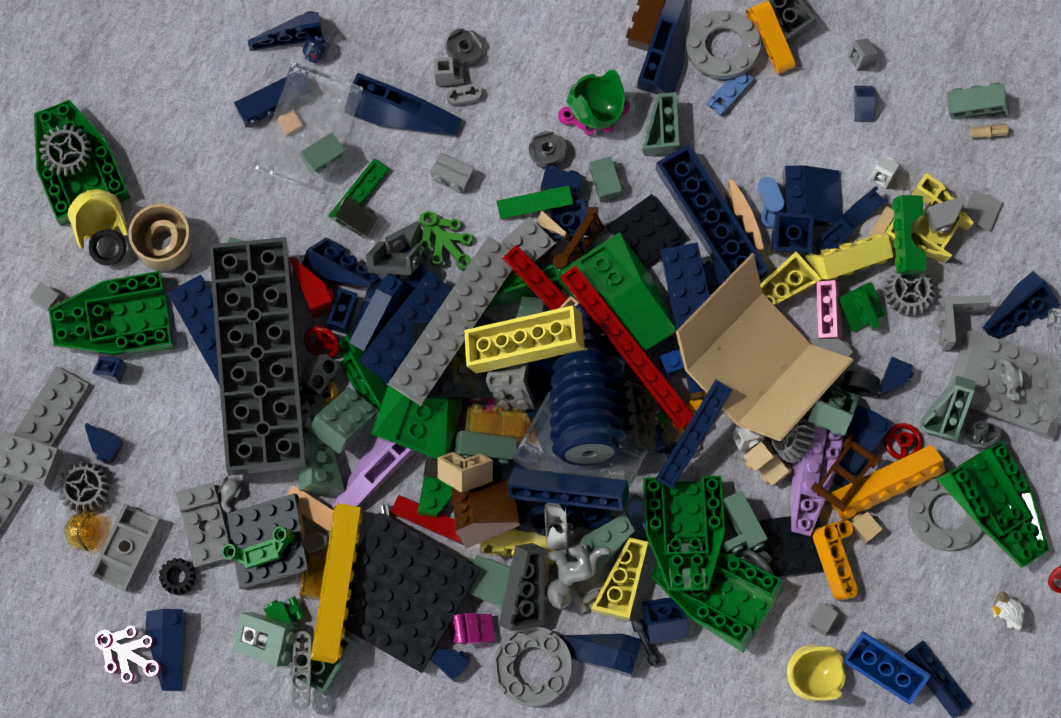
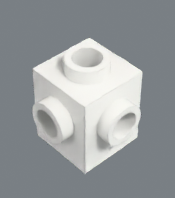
M738 425L732 434L740 452L753 449L765 437L762 434Z

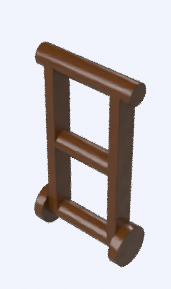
M589 208L586 218L563 254H558L554 257L553 264L557 269L562 270L568 265L569 259L577 246L579 251L571 263L587 254L600 232L604 231V225L595 208ZM594 222L595 226L590 232L589 237L584 242L582 238L586 234L591 224Z
M852 434L843 443L842 447L845 449L820 483H814L811 487V490L842 512L847 506L844 502L870 467L874 469L883 457L880 454L876 457L852 440L854 437ZM850 448L869 461L858 478L839 465V462ZM833 471L853 484L841 501L822 488Z

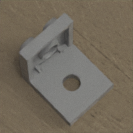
M991 295L944 297L941 306H938L939 316H936V325L940 327L938 345L941 346L942 351H950L956 342L954 314L984 313L991 304Z
M530 362L488 371L486 383L490 389L489 391L493 392V401L497 410H526L535 408V401L526 380Z

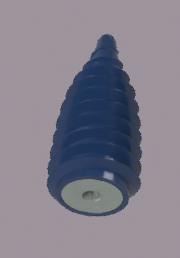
M574 306L582 313L585 350L556 356L558 360L553 365L554 375L550 381L553 387L550 391L552 403L549 407L552 415L549 421L552 428L550 439L553 442V453L561 458L562 461L572 465L591 466L615 459L619 455V445L626 441L627 436L623 431H620L624 428L625 421L619 417L623 413V408L617 404L621 399V395L615 391L618 381L610 377L615 371L611 365L606 364L610 357L607 353L599 351L603 343L595 340V331L591 330L583 306Z

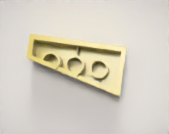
M876 234L856 240L855 245L854 243H845L839 245L840 249L827 248L820 250V255L810 253L806 254L805 257L807 264L821 279L831 281L837 280L840 275L854 274V270L869 269L870 265L874 263L883 264L887 262V259L893 257L889 235Z
M795 252L760 285L762 293L776 306L817 284L822 279Z
M513 528L480 543V553L513 558L516 545L534 543L545 548V564L557 565L555 561L550 560L546 556L547 552L554 549H547L546 536L538 535L539 533L523 532Z
M628 538L617 562L591 607V612L630 622L648 549V542Z

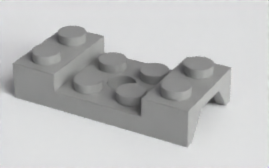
M214 482L175 492L194 568L200 569L206 564L228 560L222 556L223 547L226 544H230ZM207 521L210 523V529L205 532L201 531V523Z
M124 503L90 575L128 592L144 553L162 521ZM123 542H129L131 547L129 551L122 552L120 545Z

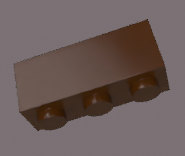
M638 0V12L634 11L631 20L634 22L633 27H629L626 34L628 46L648 51L666 0Z

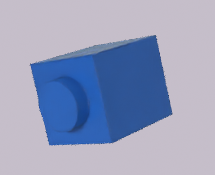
M679 350L660 356L659 363L666 379L684 373V365Z

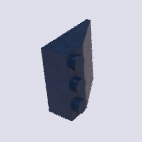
M806 165L784 167L785 213L814 215L813 226H832L842 216L839 170Z

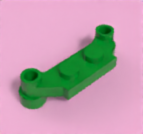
M278 526L273 530V539L244 549L234 544H226L222 549V556L225 559L236 560L244 564L245 569H251L283 558L282 553L289 542L293 541L294 533L286 527Z

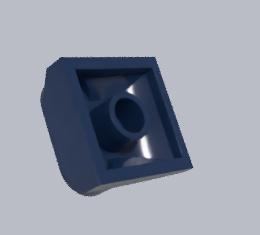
M585 199L574 200V204L550 209V218L571 236L570 239L574 237L588 214V201ZM591 226L587 230L582 240H585L589 237L591 232ZM550 232V238L553 241L561 240L562 238L563 240H569Z

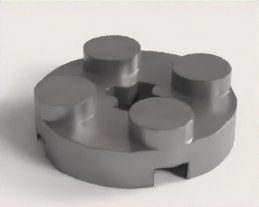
M460 28L450 33L445 49L447 55L452 57L454 62L465 66L476 62L480 58L483 42L475 31H467ZM461 44L468 45L467 50L462 49Z
M544 131L533 137L531 144H529V155L538 167L555 166L565 160L566 143L562 136L555 135L551 131ZM546 146H548L549 149L552 148V150H550L549 152L544 151Z

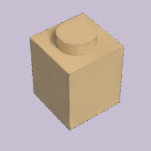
M860 512L852 519L854 522L852 523L853 531L864 544H867L883 530L868 512L863 515Z

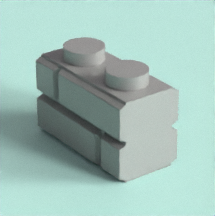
M441 152L431 169V177H433L435 182L439 184L444 182L450 185L449 187L456 192H460V190L465 192L475 173L474 167Z

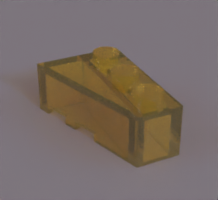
M473 405L467 411L466 431L525 439L527 414L523 413V409L511 408V412L503 411V407L492 406V410L484 409L483 405Z

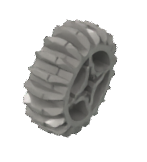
M67 125L63 126L64 130H60V127L56 126L57 132L50 129L49 133L51 136L45 134L44 139L47 141L40 142L43 148H40L39 151L44 153L41 156V160H47L44 165L45 167L51 165V172L57 168V175L61 174V170L64 171L65 176H68V171L70 170L72 175H75V168L81 172L82 167L80 165L85 167L88 165L85 160L91 159V156L86 154L92 152V149L88 147L91 143L90 141H84L87 138L86 134L80 136L81 129H78L75 133L74 126H71L70 130H67ZM61 137H66V139H65L64 142H62V143H56V142H55V144H53V142H54L56 139L61 138ZM72 139H75L80 144L82 152L77 151V149L71 146ZM67 144H68V148H69V151H70V152H69V153L67 152V154H64V158H63L62 148L64 149V147H67ZM50 149H53L54 152L60 155L59 163L51 157ZM79 157L75 162L65 164L67 159Z
M896 269V272L892 271L890 273L891 277L886 279L888 284L884 286V289L888 291L884 293V296L889 297L887 303L893 302L892 309L898 307V313L904 310L906 316L911 311L914 316L917 314V311L923 313L924 308L928 309L930 307L929 303H933L934 299L932 297L936 295V292L933 291L936 286L935 284H930L933 281V277L927 278L928 271L917 275L897 274ZM906 277L914 278L915 280L908 281ZM896 283L902 292L900 297H898L895 290ZM920 284L924 288V298L921 296V292L918 290V286ZM913 286H915L914 289H913V291H911V293L908 292V293L905 295V293L907 292V289L912 288ZM910 299L917 303H907L904 301Z
M804 415L781 441L775 439L771 441L773 451L785 463L800 461L801 457H805L806 452L810 451L809 447L812 445L811 441L815 437L813 435L815 429L813 424L808 421L809 417L807 415Z
M80 461L79 467H77L73 463L72 470L68 467L65 469L68 472L67 475L63 473L60 475L64 480L58 481V484L63 486L57 488V492L62 493L59 499L64 500V506L69 505L68 509L70 511L76 508V512L80 513L83 508L84 513L87 514L88 508H90L94 512L96 511L94 507L96 504L102 507L100 501H107V498L103 495L110 494V491L105 489L111 486L109 482H105L109 477L108 475H103L104 469H99L97 464L92 467V463L88 461L85 466L84 462ZM82 474L79 480L72 481L76 476ZM90 474L97 477L99 487L90 484ZM85 484H86L88 487H90V488H84L83 491H82L80 488H78V487H84ZM69 488L77 491V501L70 497ZM96 494L92 499L86 501L88 495Z

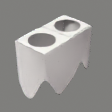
M547 503L545 505L547 549L567 548L566 507L564 512L560 504ZM551 525H560L562 531L560 533L556 532L554 527L549 531V527Z

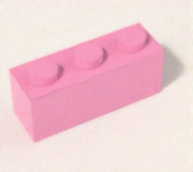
M836 280L817 282L819 339H840L843 341L842 309L838 300L841 297V285Z

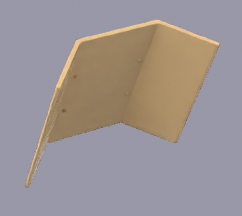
M753 253L676 331L685 371L706 393L715 379L731 387L733 390L721 409L736 425L781 441L853 361L850 357L810 344L762 293Z

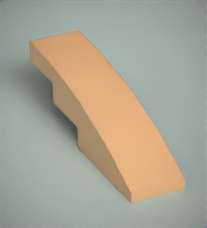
M729 180L727 187L732 213L737 221H741L742 229L747 237H752L753 246L758 254H762L764 247L754 214L738 186L733 180Z
M293 485L287 495L298 494L302 516L330 533L333 510L307 493L299 491Z

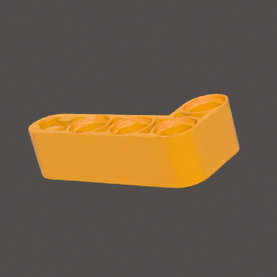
M766 0L746 9L747 18L756 25L775 72L781 74L794 68V58L770 2Z
M846 519L816 528L812 535L830 590L837 601L854 598L858 592L841 542L842 538L850 536L853 532V525Z

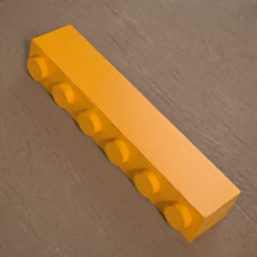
M929 445L863 477L844 502L847 506L843 512L833 504L831 506L841 520L852 518L864 510H868L881 502H885L916 485H921L925 481L944 473V461L933 445ZM850 483L831 492V494L841 501L853 484Z

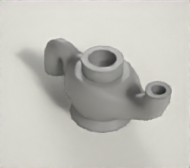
M998 358V364L1005 366V371L1000 377L1001 384L1007 387V398L1011 401H1019V393H1016V389L1018 386H1023L1021 369L1017 370L1008 359Z
M246 474L236 475L230 479L226 476L218 493H221V506L226 513L232 510L228 505L229 501L239 497L242 491L240 483L245 479Z

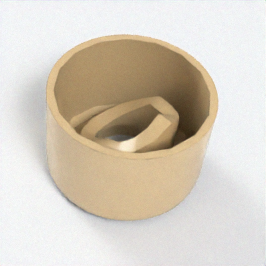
M154 204L143 208L134 216L129 227V241L135 254L142 264L152 270L161 272L174 270L183 265L192 253L194 240L188 222L178 209L170 205ZM162 231L170 232L172 234L170 244L162 250L154 249L152 238L155 234Z

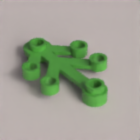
M431 211L423 212L420 215L419 223L424 228L420 243L428 245L427 248L422 246L425 252H428L431 247V242L429 241L431 230L436 235L431 264L433 266H440L442 264L443 257L441 254L442 246L444 245L456 260V267L461 271H465L472 261L471 257L467 254H461L450 240L461 242L464 246H469L472 242L471 234L442 231L439 226L449 227L451 231L457 232L460 229L461 223L458 219L438 218ZM430 219L432 222L426 223L425 220ZM456 223L458 227H453L451 224ZM467 237L470 241L466 242L463 238ZM434 258H439L440 261H439V262H435L433 259H434ZM460 262H465L467 265L462 266Z

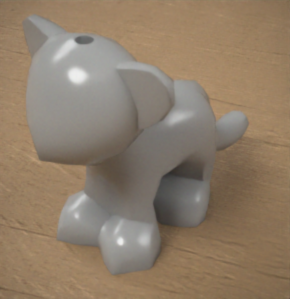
M586 544L569 547V554L578 558V561L571 562L569 561L566 548H558L547 552L546 556L558 565V579L550 581L545 586V595L550 603L559 610L567 607L573 598L572 584L593 577L596 573L598 557L610 554V548L600 547L590 554Z

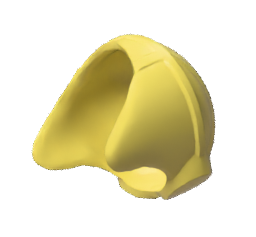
M100 189L87 190L78 195L68 209V218L80 248H84V238L91 239L96 232L101 230H117L120 228L124 236L128 233L120 201L115 195Z
M810 644L799 648L791 656L787 667V679L791 689L796 695L809 701L839 699L842 695L840 690L843 688L846 679L843 658L839 651L832 646Z

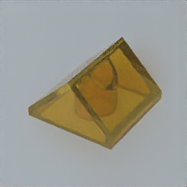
M309 556L311 571L301 573L299 595L302 599L319 600L326 560Z

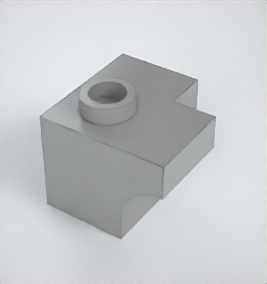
M452 57L434 58L436 86L464 84L462 64L454 63Z

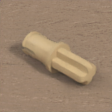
M987 124V126L970 127L971 139L988 137L990 139L991 136H1003L1009 133L1007 124Z

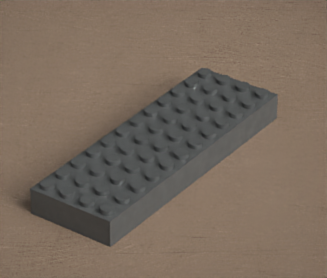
M286 237L210 244L209 253L226 472L231 476L307 468Z

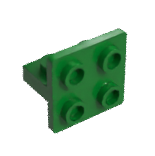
M868 282L838 298L851 331L854 332L864 326H868L871 329L880 326L877 319L883 317L885 313L872 282Z

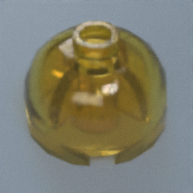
M78 512L69 518L64 527V534L70 546L81 551L95 549L101 535L100 531L97 532V525H101L98 515L92 512Z

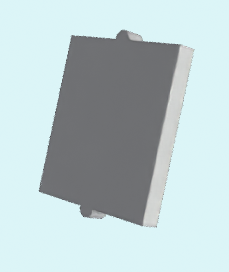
M973 190L964 212L973 221V227H979L990 232L1002 202L991 198L989 194L984 195Z

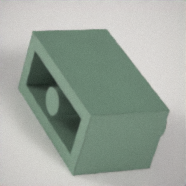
M331 132L301 151L299 156L311 174L315 171L320 173L327 168L326 164L331 161L334 164L343 158L341 155L345 150L334 133Z
M609 156L589 162V170L599 202L621 197L624 185L622 179H618L617 172H619L616 161L613 162L612 157Z

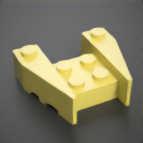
M925 173L911 193L912 195L923 196V202L927 204L924 208V215L919 216L911 227V237L914 244L926 253L927 258L946 263L952 255L944 250L945 246L959 226L967 231L973 225V221L960 209L949 231L932 233L925 215L926 209L954 198L949 195L945 190V186L940 181ZM894 220L884 233V235H889L892 246H894L895 240Z

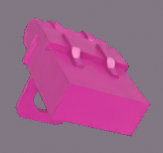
M465 613L453 616L454 622L450 624L452 643L466 645L495 641L492 614Z

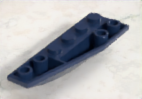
M687 0L665 1L638 78V89L657 95L675 92L684 64Z
M357 73L353 81L344 110L345 114L380 127L455 136L462 121L461 118L424 99L360 73Z

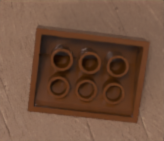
M492 481L484 486L470 489L468 492H459L455 488L452 489L455 528L466 549L520 526L517 499L509 498L508 481Z

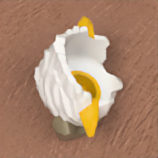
M1006 592L998 593L993 606V617L1004 618L1009 629L1014 627L1016 630H1021L1024 622V608L1022 604L1008 597Z

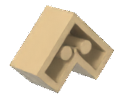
M769 440L761 441L744 455L746 459L745 464L750 470L760 471L763 481L767 485L774 486L793 470L788 463L783 462L777 456Z
M454 452L438 457V479L459 492H468L470 489L484 486L493 481V460L481 453L466 459Z

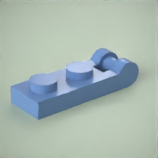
M746 72L741 76L728 79L708 100L706 105L709 108H714L716 113L722 116L753 82L754 78ZM720 99L724 104L721 105L717 101Z

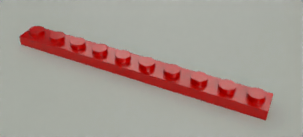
M575 265L560 276L563 283L581 306H583L588 315L675 426L680 430L687 425L693 417L691 411L578 267Z

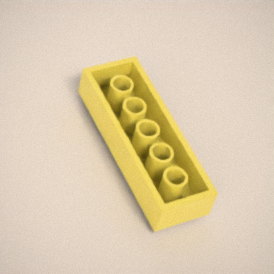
M574 306L464 330L466 365L476 374L585 350L582 313Z

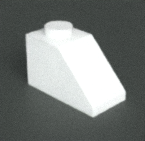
M882 156L872 173L870 181L886 189L899 164L891 157Z

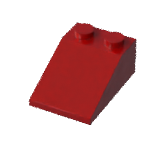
M290 257L292 269L313 319L330 313L335 300L331 288L327 289L325 283L294 257Z

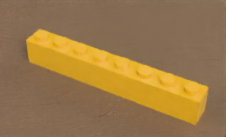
M337 503L333 510L311 660L334 664L342 655L340 641L345 635L343 621L348 616L346 602L349 601L351 596V589L348 588L349 582H352L354 570L351 569L352 563H355L357 552L354 549L360 537L357 529L361 525L363 517L360 514L361 507Z

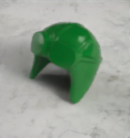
M609 70L603 76H596L595 74L583 76L576 84L572 85L566 103L570 106L573 115L579 122L590 128L604 129L613 126L620 120L624 110L625 94L623 84L616 70Z

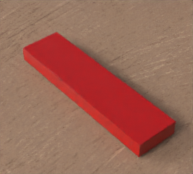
M517 244L502 258L550 310L559 309L568 299Z
M398 495L391 509V514L460 545L462 544L456 532L454 519L441 513L437 518L418 515L419 504Z

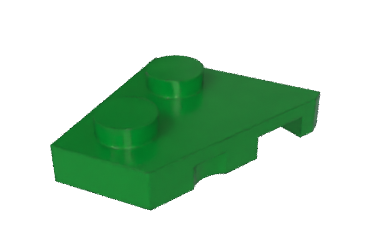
M424 477L418 515L437 518L442 512L443 507L450 502L453 487L440 479Z

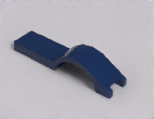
M877 186L873 187L855 202L812 243L820 253V250L838 247L868 216L888 201L887 197L883 199L876 192L878 190Z

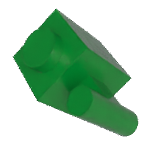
M295 596L288 599L291 605L288 608H285L282 601L278 602V600L268 603L267 608L264 609L267 617L284 623L292 622L290 616L294 614L298 621L305 618Z

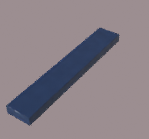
M715 379L658 473L656 480L672 489L674 488L733 389Z

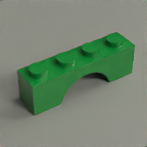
M901 195L894 198L892 204L894 211L893 229L895 230L894 248L896 249L895 267L897 274L917 275L926 271V253L914 244L911 237V227L916 218L924 215L923 196Z

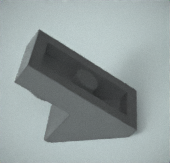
M416 221L384 239L390 252H400L407 247H410L412 250L422 240L423 231L420 223Z

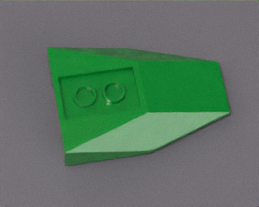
M70 100L34 113L36 170L60 226L70 223L68 218L70 205L78 195L87 190L100 189L115 195L120 202L131 198L108 142ZM64 125H67V130L74 126L75 133L78 129H81L80 136L86 134L87 138L84 141H90L91 143L88 147L92 149V152L86 153L91 156V159L85 160L88 163L86 167L80 165L82 167L81 172L75 168V175H72L71 170L68 171V176H65L62 170L61 174L57 175V168L51 172V165L47 167L44 165L47 160H41V156L44 153L39 151L40 148H43L40 142L47 141L44 139L45 134L51 136L49 133L50 129L57 132L56 126H59L60 130H64ZM61 137V138L56 139V140L53 142V144H55V142H56V143H62V142H64L65 139H66V137ZM72 139L71 146L77 149V151L82 152L80 144L75 139ZM67 144V147H64V149L62 148L63 158H64V154H67V152H68V153L70 152V151H69V148H68V144ZM50 149L51 157L59 163L60 155L54 152L53 149ZM79 157L69 158L65 164L73 163Z
M620 232L560 270V276H562L576 265L642 350L647 352L676 332L674 323L655 281ZM559 279V283L577 301L563 281Z
M160 271L104 280L49 308L53 344L55 347L113 355L174 349L164 279Z
M388 385L370 436L395 443L438 461V457L449 452L462 410V400L426 398L420 406Z
M1003 441L984 449L937 478L975 523L1021 568L1049 551L1033 492Z
M702 476L701 481L677 482L673 489L656 480V477L643 478L646 536L668 591L708 590L725 533L722 476Z
M722 552L718 554L708 590L668 591L658 564L650 575L690 619L742 653H744L784 590L782 579L732 554Z

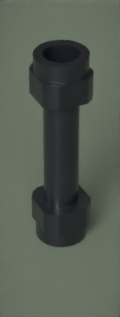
M639 619L631 623L634 632L638 633L649 656L647 660L651 667L661 663L659 653H655L652 644L649 642L645 631L646 625L643 620Z

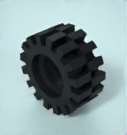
M172 558L173 560H168L165 565L161 566L162 570L159 571L160 584L171 594H186L185 592L190 591L191 587L195 584V570L188 561L182 558ZM176 569H180L185 573L183 582L179 584H174L170 580L171 573Z

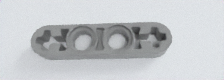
M305 631L296 633V638L293 642L291 701L297 710H305L310 705L312 638ZM303 635L305 639H308V642L304 643V649H308V653L304 651L296 652L297 649L301 650V644L297 640L301 639ZM300 655H305L308 659L307 664L304 666L297 665L296 660ZM300 675H304L307 678V683L304 686L296 684V678ZM295 689H307V693L303 692V698L306 699V702L302 706L295 702L296 699H299V692L295 693Z

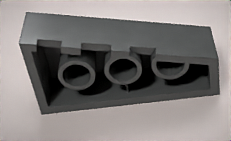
M768 0L774 10L787 44H790L816 25L815 16L802 0Z
M534 543L515 546L498 624L509 631L545 625V548Z

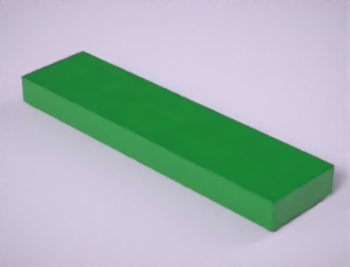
M374 158L328 217L344 228L386 176L389 168Z
M570 185L496 201L500 219L574 204Z

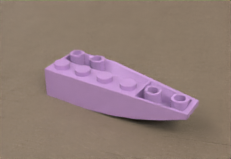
M814 425L815 431L813 435L815 437L811 441L810 451H807L806 456L801 457L800 461L794 463L791 490L792 532L811 536L825 501L823 497L811 490V487L814 483H820L841 454L844 436L833 434L827 428ZM835 471L831 473L822 486L826 491L830 489L836 474Z
M374 437L345 483V491L338 495L332 507L334 508L337 503L359 507L415 451Z

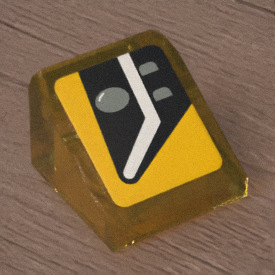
M332 378L322 391L326 404H330L339 396L334 379Z

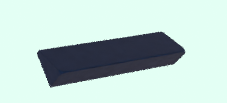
M923 640L904 654L907 660L931 674L926 684L952 718L959 715L972 704Z

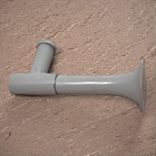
M558 565L554 566L550 570L555 571L558 574ZM572 584L571 586L572 599L582 614L588 610L586 604L597 598L599 592L597 589H594V591L581 598L574 585Z

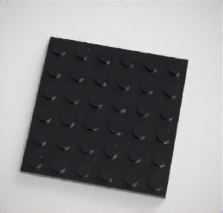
M379 512L356 551L355 563H352L351 570H354L352 582H349L348 589H351V596L349 601L346 602L348 616L343 621V627L378 649L423 673L430 661V657L437 649L454 618L453 616L459 610L481 569Z

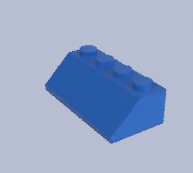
M864 631L857 636L843 659L844 663L909 705H911L931 676V674Z

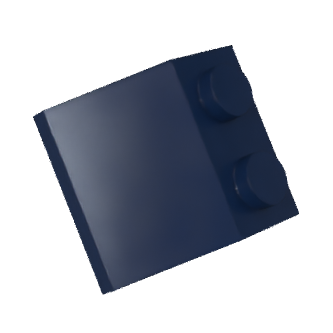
M776 212L771 234L770 251L812 253L814 215Z
M670 597L642 602L650 644L689 638L686 613Z

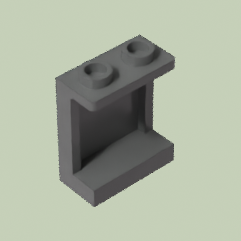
M378 241L366 255L368 273L411 275L421 262L424 261L425 251L422 249V243H417L409 253L387 252L386 241Z

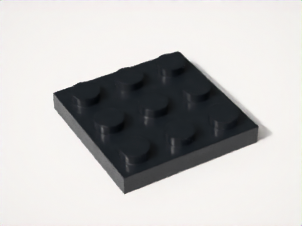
M653 194L607 225V229L612 236L619 232L622 234L645 268L660 258V249L676 247L686 240V236Z
M791 516L760 520V525L767 537L764 550L772 558L768 565L771 567L774 576L786 577L824 572L812 536L813 531L821 527L819 516L811 536L792 532Z

